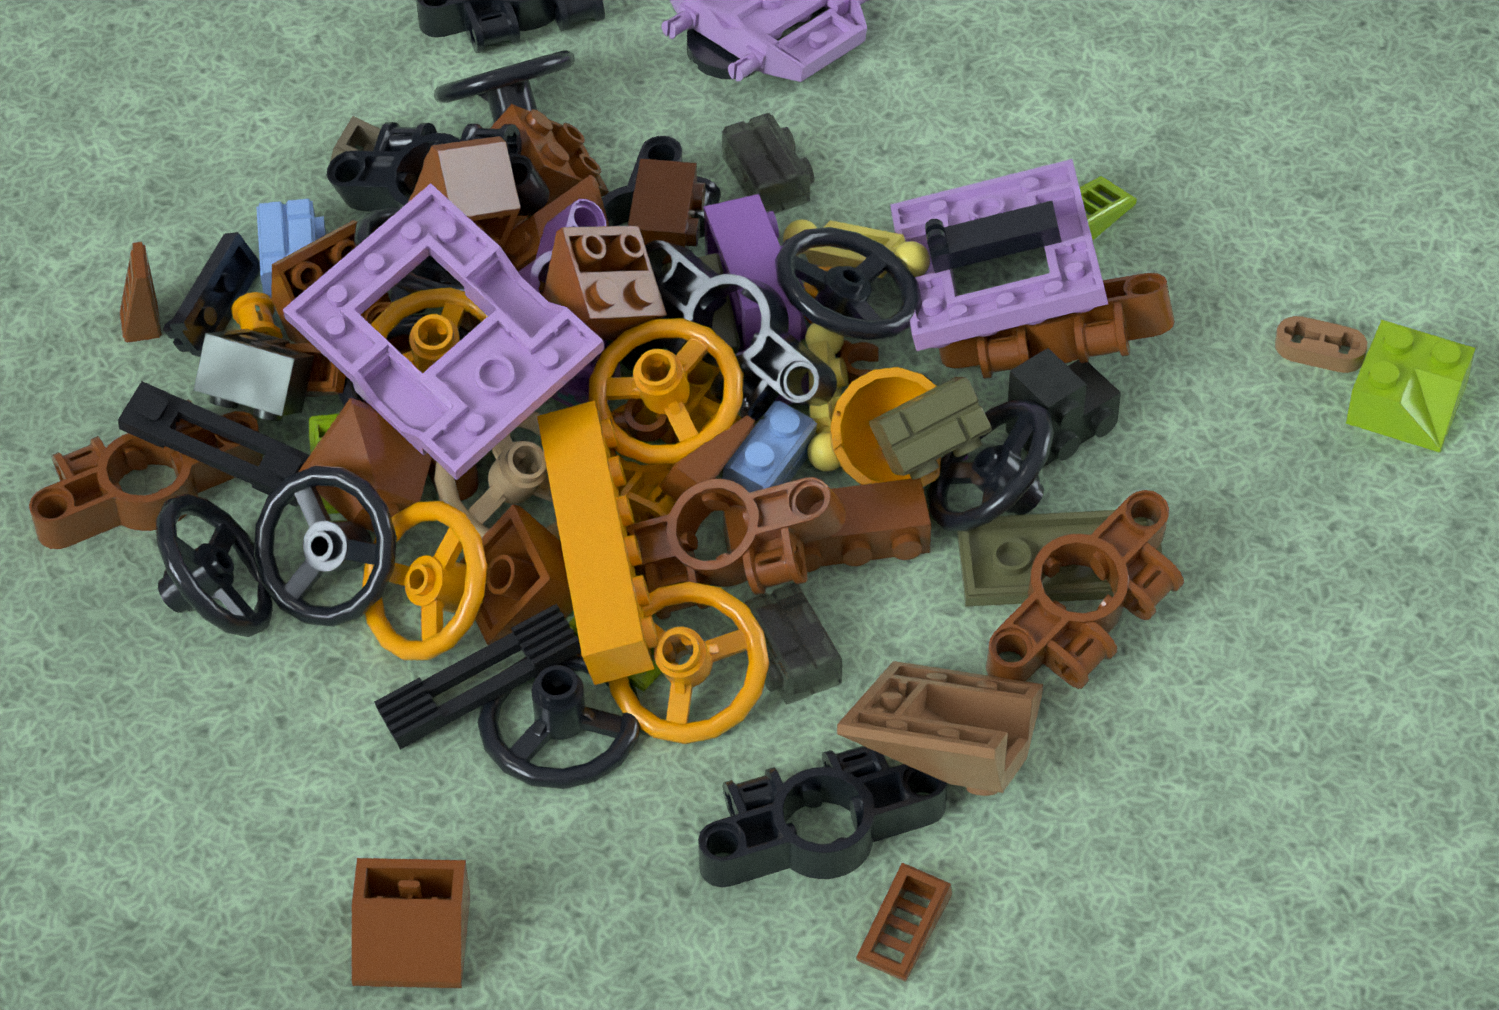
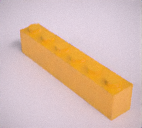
M595 400L539 415L537 419L581 653L594 685L653 670L655 667L651 648L658 646V636L652 617L644 618L642 607L651 605L644 576H636L634 566L642 564V557L636 536L627 535L626 526L633 525L634 518L627 495H619L618 487L626 485V479L619 456H611L610 448L618 446L611 417L602 419Z

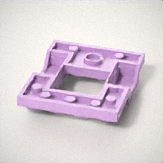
M1073 159L890 204L895 233L903 234L906 242L915 241L922 244L928 252L925 224L930 219H939L943 222L944 227L1048 201H1053L1062 240L1061 243L1044 246L1050 273L957 296L953 270L935 273L930 257V266L927 272L922 276L915 277L919 284L922 307L918 316L915 310L910 319L916 351L928 348H942L952 342L977 336H991L1001 330L1025 324L1035 325L1044 322L1046 319L1070 313H1084L1092 310L1094 307L1108 304Z
M431 183L283 309L285 319L353 382L355 391L423 456L428 453L456 480L604 350L603 340L567 307L548 302L520 276L502 248ZM430 255L464 286L465 295L488 317L422 373L373 328L361 314Z

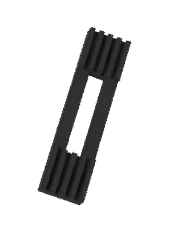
M143 381L139 384L118 419L120 430L158 447L164 448L166 446L252 484V488L267 495H270L288 476L299 472L310 456L305 452ZM183 419L265 456L260 465L255 466L176 431V423ZM296 497L289 503L294 507L298 506Z
M555 604L511 628L512 633L422 681L419 677L374 701L379 714L399 749L405 748L538 676L545 668L558 665L580 653L579 639L575 636L573 629L570 628L568 621L565 620L563 613L560 612L558 605ZM521 650L526 655L527 659L438 707L432 699Z

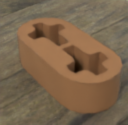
M1292 316L1284 319L1278 325L1275 348L1278 354L1287 360L1336 372L1349 373L1362 367L1367 352V340L1360 331L1351 327L1302 316ZM1294 335L1303 336L1301 343L1291 341ZM1341 346L1351 347L1348 354L1339 352Z

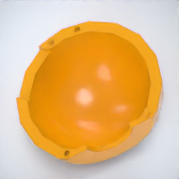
M900 367L874 369L852 381L835 403L830 427L831 447L842 470L860 485L912 479L910 474L905 476L894 475L883 455L882 448L871 430L869 421L937 386L923 374ZM941 457L936 459L939 468L921 477L923 487L935 481L940 475Z

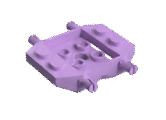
M670 0L677 15L665 20L661 26L665 36L669 35L670 39L675 38L687 29H694L740 58L728 66L729 75L732 79L736 77L735 81H741L752 72L760 71L763 74L802 82L865 42L867 25L860 5L869 0ZM823 6L828 9L779 41L777 40L782 36L783 31L798 22L808 21L812 17V13Z

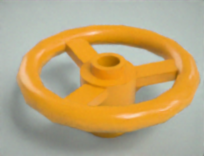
M449 287L421 290L392 302L371 323V326L386 339L387 335L405 317L423 309L444 307L441 315L430 314L417 321L409 335L411 351L402 354L419 371L424 373L460 341L458 329L465 312L471 313L481 322L488 316L465 295V291Z
M684 318L652 319L625 330L602 351L589 378L588 402L595 400L602 419L611 417L618 446L613 448L619 454L648 465L675 464L733 425L743 402V372L733 349L711 328ZM659 338H682L688 341L677 355L663 349L649 350L636 362L633 377L611 378L617 364L637 346ZM709 352L716 359L724 378L723 401L715 418L698 433L684 406L690 395V384L687 376ZM642 399L646 407L651 411L667 415L679 443L650 445L631 438L615 423L607 404L608 400Z
M444 501L416 502L396 513L391 518L397 535L396 543L407 530L423 521H439L449 527L434 556H421L413 561L410 566L395 563V569L389 580L391 583L405 586L409 600L413 604L421 606L422 640H408L396 633L386 617L382 597L365 613L367 624L381 647L403 660H431L454 648L473 625L484 598L487 562L481 536L464 512ZM462 549L466 564L456 562ZM365 563L362 588L366 585L374 565ZM443 611L455 613L443 628Z
M694 582L659 587L649 593L651 605L642 607L644 618L654 615L666 606L693 602L713 606L732 619L738 630L704 641L696 631L690 628L674 627L664 631L654 623L658 636V646L653 648L654 659L658 668L671 682L666 720L661 719L641 705L629 685L628 676L608 681L610 693L622 713H629L635 716L640 729L653 738L681 744L717 738L741 723L762 695L769 666L764 631L748 606L720 587ZM747 651L749 664L744 685L731 704L709 719L688 723L693 687L706 680L712 670L713 662ZM684 655H692L686 663L679 665V660Z

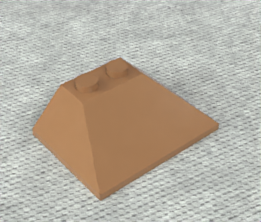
M893 661L837 724V734L946 783L964 786L972 794L981 796L995 795L998 792H1004L1027 759L1043 694V684Z

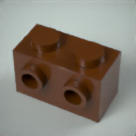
M640 159L628 226H639L644 245L656 240L683 246L688 250L689 246H698L700 220L699 218H694L695 211L703 212L705 183H697V163ZM670 254L664 258L662 264L672 263Z

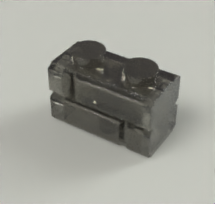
M770 113L750 118L748 123L741 121L724 127L722 131V157L746 197L759 194L766 212L773 211L774 214L810 201V185L815 181L814 172L806 157L799 159L797 156L795 141L788 127L780 128L774 116Z
M793 582L773 590L770 595L764 593L745 601L744 604L748 606L765 634L769 658L765 686L770 692L778 690L785 704L789 705L842 683V658L799 585Z

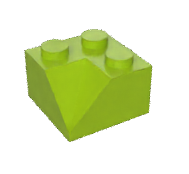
M1381 319L1352 388L1346 424L1440 453L1468 384L1476 348Z

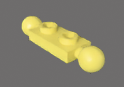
M795 220L786 227L783 234V242L805 229H815L817 227L808 220ZM832 220L823 227L857 232L883 244L906 263L914 277L924 275L930 266V255L925 246L915 241L906 242L903 234ZM830 246L810 248L801 253L806 254L809 263L824 267L851 266L856 268L866 259V257L851 250ZM884 271L877 278H883L887 272Z
M812 323L805 335L806 345L811 352L833 370L837 379V390L827 404L810 406V418L817 423V435L810 441L807 455L810 463L816 469L828 472L840 467L831 447L830 427L835 403L842 395V387L848 385V374L842 357L835 358V354L839 352L843 345L844 336ZM809 371L810 391L814 384V377L811 371Z

